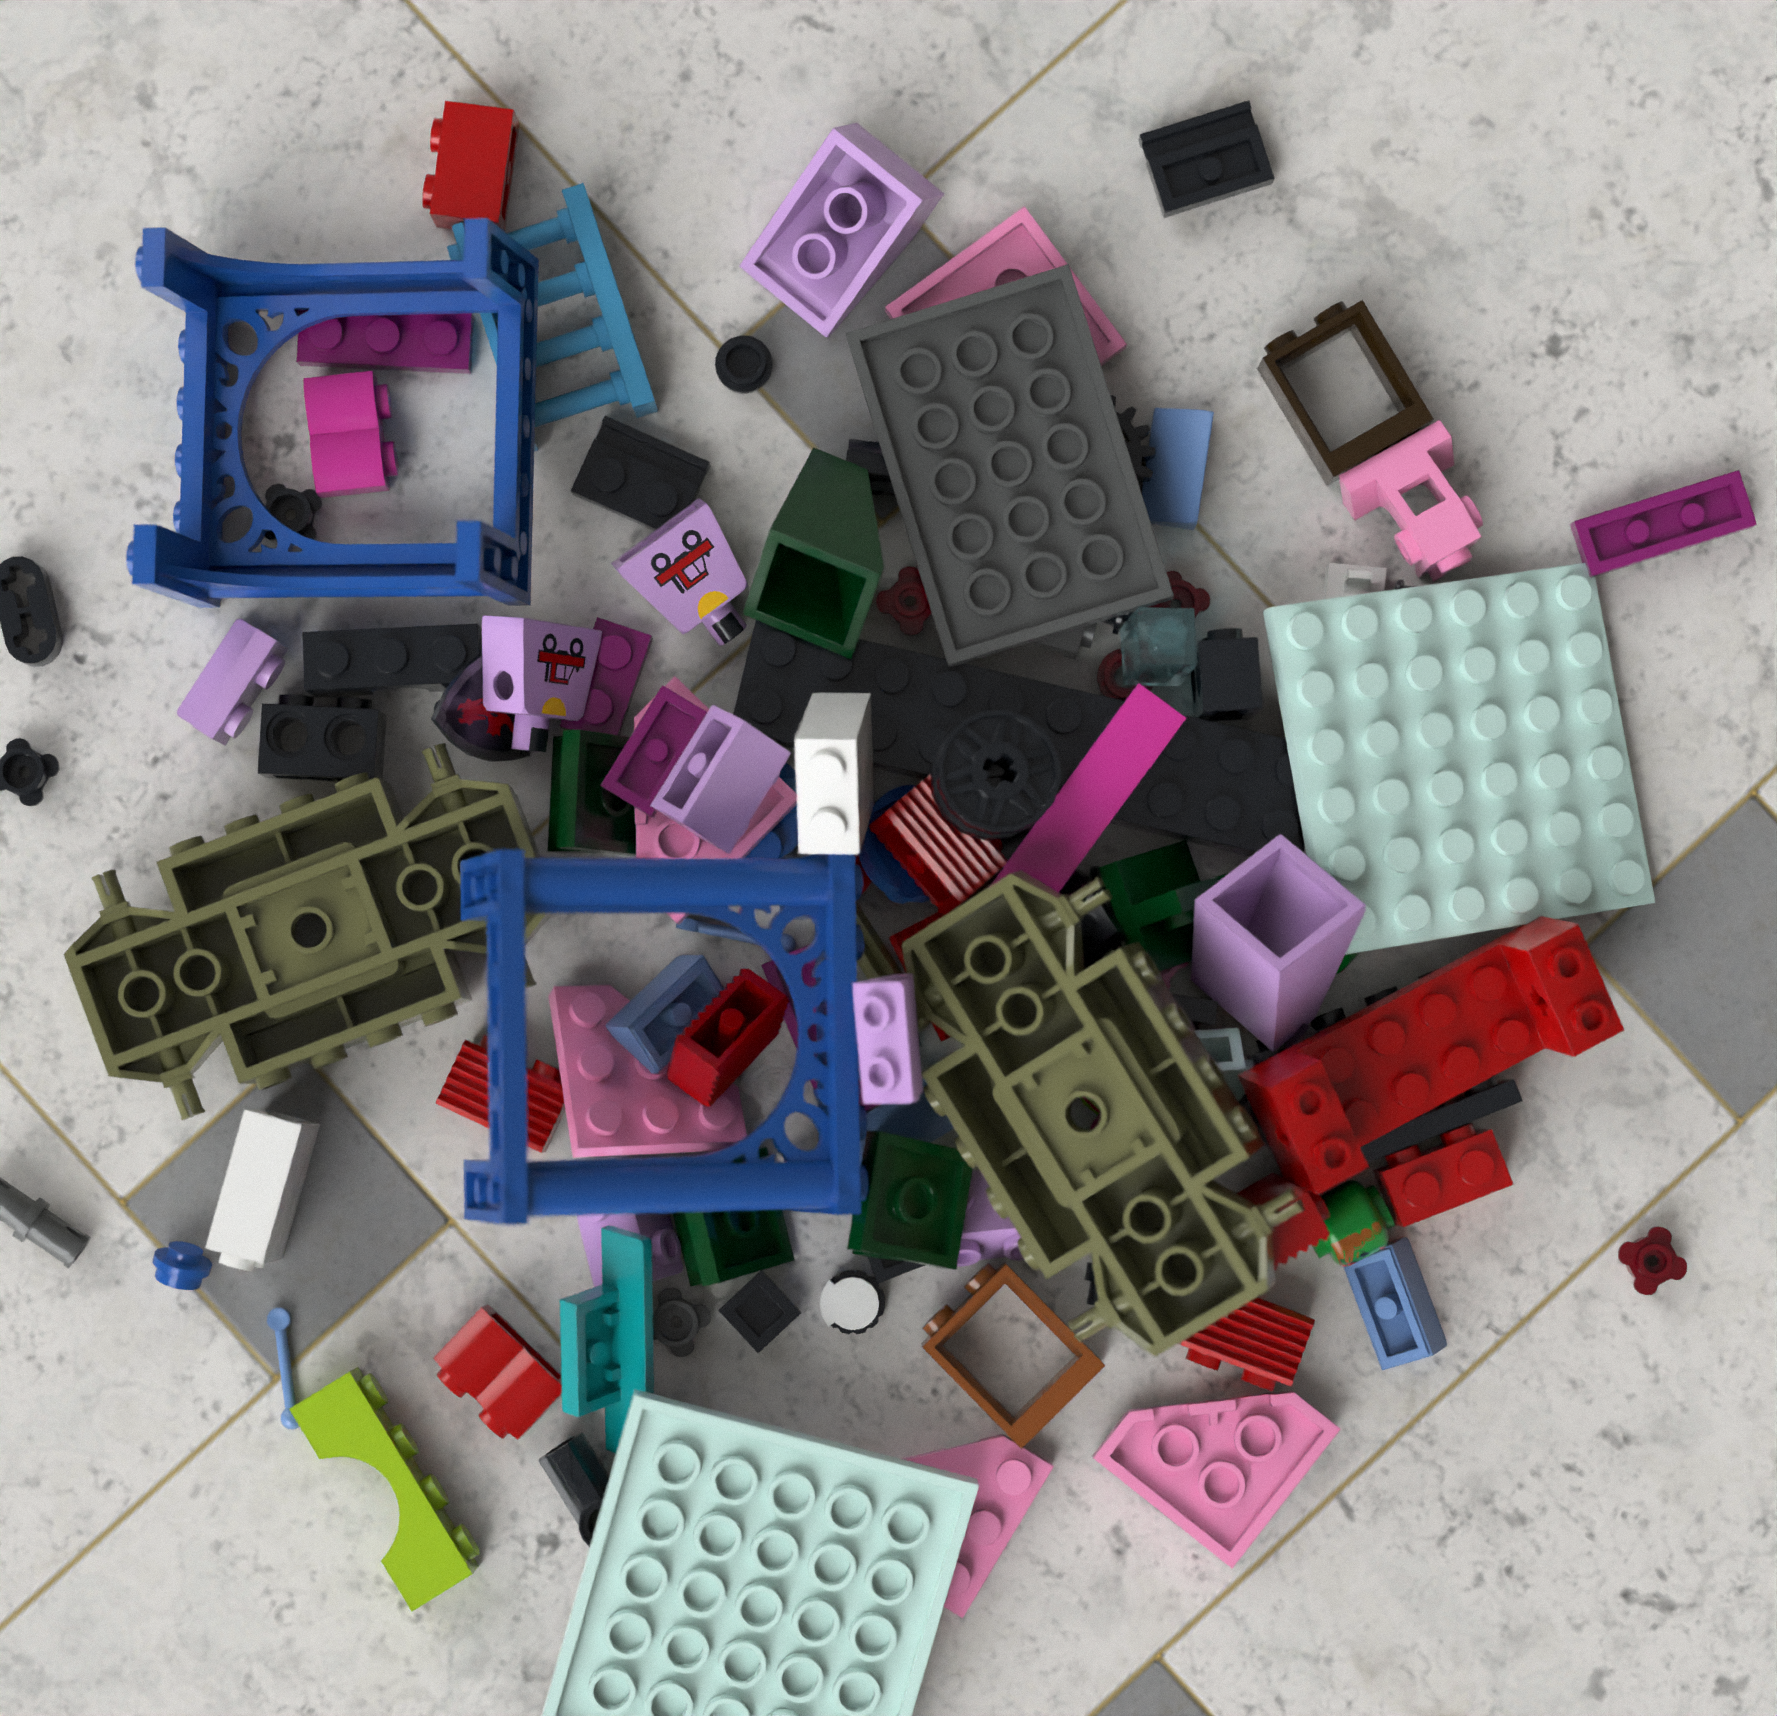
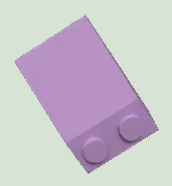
M858 123L835 127L831 130L739 267L827 338L832 335L912 241L944 193Z

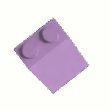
M1280 834L1195 899L1191 981L1214 1001H1218V1004L1274 1052L1289 1040L1303 1023L1309 1024L1315 1019L1365 913L1366 905Z

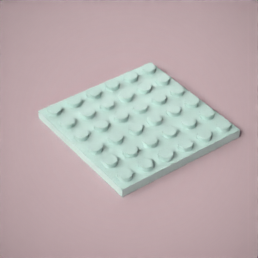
M1586 563L1274 606L1263 611L1306 855L1366 905L1365 913L1345 955L1521 926L1540 916L1563 919L1655 903L1595 576H1589Z
M634 1389L541 1716H912L978 1492V1480L969 1476Z

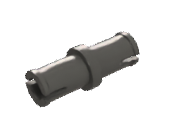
M0 1177V1220L15 1230L12 1236L21 1242L29 1239L64 1263V1266L70 1268L83 1252L91 1237L87 1234L84 1235L49 1211L50 1204L42 1198L34 1201Z

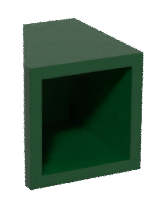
M813 447L770 527L743 615L849 659L852 658L884 570L868 469Z

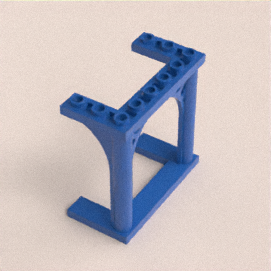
M488 218L464 220V260L316 264L249 261L208 254L166 227L143 228L142 246L137 249L135 257L136 273L141 281V287L186 312L185 330L180 332L178 340L179 356L184 364V386L179 388L176 401L177 412L182 420V444L177 446L175 452V468L178 476L181 478L180 501L176 502L173 511V523L176 532L157 524L134 525L133 541L129 543L126 552L127 569L132 576L133 585L197 608H220L221 598L488 596L508 606H531L539 259ZM299 310H308L301 315L298 313ZM268 311L267 316L271 319L284 314L281 326L277 330L271 331L269 324L259 315V312ZM498 313L493 527L481 520L457 521L456 543L332 544L300 535L284 525L269 511L255 491L246 469L242 449V423L246 402L258 374L266 362L283 344L299 332L315 324L339 317ZM236 321L250 324L256 332L258 346L255 352L250 355H239L228 344L229 326ZM228 363L238 368L237 382L231 387H227V381L230 379L227 370ZM226 424H230L232 433L229 438L225 439ZM231 476L235 482V492L231 497L224 499L226 492L224 478ZM241 507L250 508L253 514V522L246 535L233 543L224 542L222 539L223 522L226 517ZM266 531H273L277 539V547L269 548L261 544V552H252L262 542ZM295 545L302 549L301 552H292Z
M496 850L460 861L461 921L487 920L489 1159L464 1160V1220L501 1225L528 1224V1217L780 1209L833 1215L861 1214V1201L866 1199L868 1193V1175L865 1166L860 1165V1141H863L866 1136L867 1115L864 1106L859 1105V1081H861L852 985V983L857 982V960L862 958L864 950L863 931L860 925H856V901L862 895L863 876L860 866L855 865V854H814L796 859L524 858V850ZM728 906H739L740 909L737 913L729 909ZM771 906H779L780 910L771 919L768 929L761 928L756 922L754 911L760 910L766 914H771ZM525 914H696L725 922L751 937L766 951L782 973L789 987L797 1016L798 1044L795 1065L786 1090L770 1115L754 1131L738 1142L721 1150L699 1156L528 1161ZM811 919L815 925V935L810 945L797 954L786 952L782 947L781 937L787 924L792 920ZM815 960L811 977L816 978V984L809 987L802 980V966ZM813 1024L816 1025L817 1030L816 1042L811 1041L807 1035L808 1028ZM811 1079L817 1082V1088H814L813 1092L818 1101V1107L807 1103L804 1099V1085ZM795 1112L803 1114L814 1123L818 1131V1144L810 1151L800 1150L787 1138L784 1124L787 1116ZM766 1139H771L777 1152L784 1157V1162H775L776 1154H770L760 1159L758 1153L761 1143ZM739 1156H742L744 1160L743 1163H732V1160Z

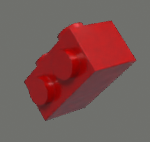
M1470 1122L1439 1134L1442 1141L1440 1145L1421 1152L1418 1144H1414L1386 1155L1385 1158L1388 1165L1375 1169L1373 1172L1395 1225L1400 1227L1412 1225L1514 1185L1492 1129L1475 1130L1473 1123Z

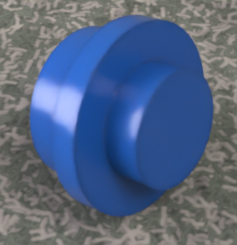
M173 1241L169 1243L168 1247L157 1249L152 1260L153 1265L156 1267V1280L166 1286L181 1290L200 1288L202 1279L210 1275L212 1268L211 1261L203 1256V1250L199 1246L183 1241Z

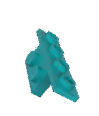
M608 1225L601 1228L602 1284L560 1299L562 1412L581 1417L605 1407V1448L607 1451L616 1454L634 1389L654 1394L652 1241L647 1236Z

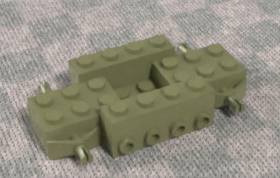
M441 743L434 746L442 766L441 768L431 747L422 751L434 781L433 784H430L432 791L405 818L402 815L391 784L379 777L370 780L368 773L365 772L335 783L334 786L337 793L315 801L313 794H305L288 800L279 805L282 814L262 822L259 821L258 815H251L233 821L224 826L227 835L205 843L202 836H196L170 846L171 856L156 863L175 912L131 907L130 902L125 900L115 869L103 872V875L93 876L91 879L94 881L104 910L99 911L101 917L63 955L108 1076L163 1083L164 1088H171L182 1121L206 1112L203 1109L193 1079L195 1076L193 1073L202 1066L222 1042H224L238 1083H257L260 1091L292 1079L290 1070L312 1062L314 1069H318L348 1057L345 1049L365 1041L372 1048L402 1037L401 1028L417 1021L423 1020L425 1027L458 1015L456 1006L472 1001V997L454 951L487 955V920L461 921L460 861L496 850H524V858H541L522 806L513 788L504 783L461 779L460 775L456 774L446 749V743ZM306 914H318L325 921L326 936L319 945L311 948L304 947L296 938V924ZM525 914V945L552 914ZM525 957L526 988H530L537 983L534 981Z
M1023 871L1014 872L902 942L906 973L913 974L917 1020L927 1018L952 1038L965 1045L921 1072L927 1083L924 1086V1093L935 1112L942 1117L947 1115L958 1133V1136L955 1137V1144L959 1153L972 1168L978 1166L989 1184V1187L986 1188V1194L992 1207L1001 1218L1006 1219L1009 1217L1021 1237L1017 1240L1019 1250L1032 1269H1041L1045 1278L1048 1279L1092 1252L1093 1271L1099 1300L1094 1303V1307L1068 1320L1071 1332L1089 1321L1093 1322L1078 1331L1074 1337L1082 1343L1085 1339L1107 1326L1109 1329L1116 1327L1142 1349L1156 1357L1268 1291L1275 1283L1272 1232L1275 1230V1226L1304 1211V1205L1301 1199L1283 1210L1278 1209L1298 1196L1292 1188H1289L1286 1192L1261 1206L1260 1204L1255 1205L1213 1180L1252 1156L1265 1144L1260 1138L1252 1119L1245 1109L1241 1107L1226 1083L1218 1064L1208 1054L1195 1033L1189 1017L1169 991L1155 962L1143 949L1139 941L1116 950L1084 970L1081 920H1083L1085 914L1107 900L1112 899L1109 889H1106L1087 900V897L1106 886L1103 880L1097 877L1072 895H1062ZM1077 1097H1088L1098 1104L1101 1111V1119L1096 1128L1091 1130L1083 1129L1073 1121L1071 1106Z

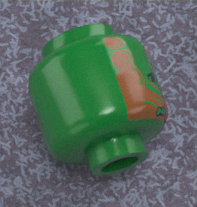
M1350 1180L1320 1195L1330 1214V1218L1324 1221L1330 1233L1327 1241L1319 1239L1318 1246H1312L1319 1259L1330 1254L1338 1265L1348 1267L1384 1249L1388 1245V1229L1394 1227L1395 1223L1374 1185L1365 1188L1360 1182Z

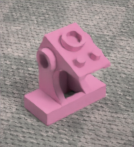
M1440 420L1339 475L1343 504L1353 519L1356 520L1378 507L1385 508L1401 529L1399 533L1394 535L1400 553L1409 565L1415 564L1418 578L1429 573L1433 582L1445 576V573L1471 561L1470 559L1473 556L1469 549L1481 538L1477 529L1483 526L1481 515L1473 501L1467 495L1459 498L1442 474L1443 471L1454 466L1452 436ZM1420 484L1430 490L1439 504L1415 516L1401 494Z

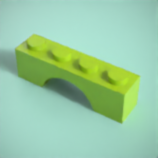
M357 1367L294 1405L289 1410L319 1460L348 1457L363 1461L377 1469L391 1485L398 1502L399 1525L395 1540L381 1562L411 1612L471 1576L479 1567L474 1557L479 1555L480 1551L465 1525L460 1524L455 1527L443 1508L449 1504V1499L438 1479L432 1473L425 1477L414 1460L413 1456L417 1455L419 1450L409 1431L402 1423L394 1427L383 1409V1406L388 1403V1398L378 1380L372 1373L363 1376Z

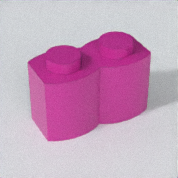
M373 371L303 378L312 470L317 495L321 498L390 491L389 476L399 475L395 442H385L382 419L392 418V405L388 384L378 385L377 376Z

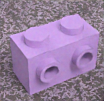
M712 705L650 806L699 838L730 854L738 839L747 830L752 816L768 790L779 778L780 771L791 755V752L746 721Z

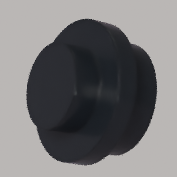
M743 335L729 339L720 347L715 359V369L720 382L727 389L739 394H749L758 391L768 382L772 374L773 362L770 351L763 342L757 338Z

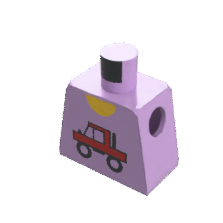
M700 498L611 563L615 570L682 634L689 632L702 622L717 644L721 646L734 639L747 627L744 620L730 603L733 598L748 587L747 581L712 510Z
M483 615V705L487 711L515 714L511 749L546 753L550 719L578 721L583 717L601 642V630L527 618Z

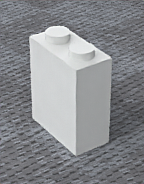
M812 693L795 737L799 854H860L874 806L871 693Z
M244 1109L205 1249L221 1253L219 1263L237 1269L254 1271V1267L264 1268L265 1263L283 1259L319 1131V1123L268 1109Z

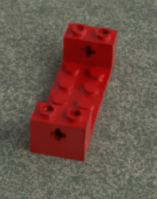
M1540 916L1237 1076L1284 1179L1318 1195L1369 1168L1360 1148L1545 1048L1576 1057L1624 1031V1027L1579 924Z

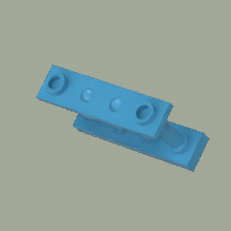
M584 183L563 189L562 193L567 207L557 210L558 217L517 229L507 234L528 251L566 239L567 244L578 241L585 261L575 264V271L538 282V307L583 293L585 298L596 295L602 316L593 318V325L538 342L536 367L601 347L602 352L614 349L620 370L611 372V379L535 403V428L619 401L620 406L631 403L636 418L658 412ZM461 222L451 225L457 242L447 246L451 260H464V225ZM480 313L497 365L498 313ZM536 440L534 444V452L539 450Z

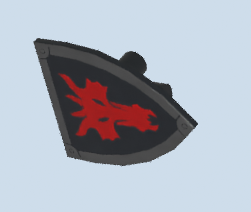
M480 653L461 668L445 689L441 699L435 703L431 720L450 743L469 756L489 762L513 761L530 757V751L511 749L515 714L487 711L483 705L482 653Z

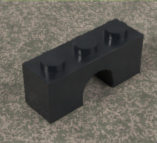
M477 623L302 632L304 690L315 698L373 695L375 690L394 688L427 689L430 692L445 691L461 668L482 653V628Z

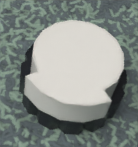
M842 1271L839 1276H833L829 1279L822 1289L819 1302L821 1315L828 1327L839 1328L841 1333L850 1334L854 1332L857 1335L865 1333L867 1328H873L879 1322L878 1317L883 1315L885 1308L883 1289L879 1288V1284L873 1276H867L864 1271Z

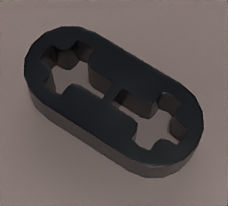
M23 556L11 557L0 564V624L4 642L8 652L16 660L32 667H40L53 662L63 646L62 632L51 582L46 570L35 561ZM22 570L27 576L35 578V584L26 588L29 606L26 607L23 606L22 598L18 593L8 590V584L16 581V571ZM31 616L35 629L42 633H47V640L39 643V653L35 655L31 649L20 646V639L29 636L26 618Z

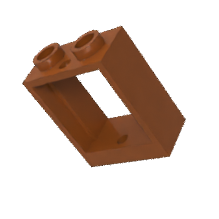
M1005 1261L997 1269L988 1262L965 1284L964 1288L971 1295L955 1310L948 1304H945L922 1327L929 1336L921 1344L922 1348L1022 1449L1106 1365L1084 1342L1080 1343L1074 1337L1075 1333L1071 1332L1070 1328ZM1004 1284L1075 1355L1014 1416L944 1346Z

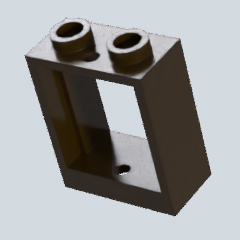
M1363 300L1349 308L1346 307L1343 301L1327 308L1313 319L1317 326L1297 337L1294 330L1277 337L1264 347L1267 355L1262 358L1257 368L1326 486L1339 480V475L1429 426L1434 419ZM1351 332L1399 413L1330 452L1283 370Z

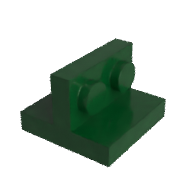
M581 729L563 730V736H553L547 852L610 853L636 856L635 807L601 786L630 737Z
M1186 840L1099 867L1103 882L1106 884L1105 887L1109 889L1112 895L1110 901L1117 921L1127 934L1124 938L1126 946L1139 941L1143 949L1155 962L1159 971L1192 961L1195 899L1229 873L1200 881Z
M867 1131L861 1165H864L867 1171L868 1193L866 1199L861 1201V1214H853L847 1249L853 1250L852 1254L870 1258L901 1260L942 1269L956 1270L973 1168L966 1163L956 1148L881 1131Z
M767 1147L759 1149L758 1157L760 1159L769 1155ZM742 1156L732 1160V1163L744 1162ZM782 1209L673 1213L690 1287L702 1284V1287L795 1261Z

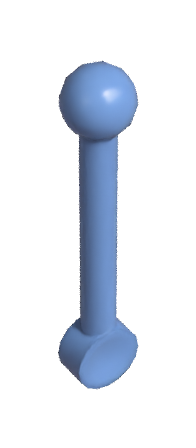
M685 918L680 925L676 924L678 929L758 945L751 937L736 928ZM783 933L781 937L782 947L786 952L790 953L796 948L795 939L791 935Z
M278 1307L268 1313L267 1324L271 1329L275 1330L285 1405L280 1420L285 1428L294 1430L299 1428V1425L289 1410L296 1405L286 1330L291 1324L292 1317L287 1309Z

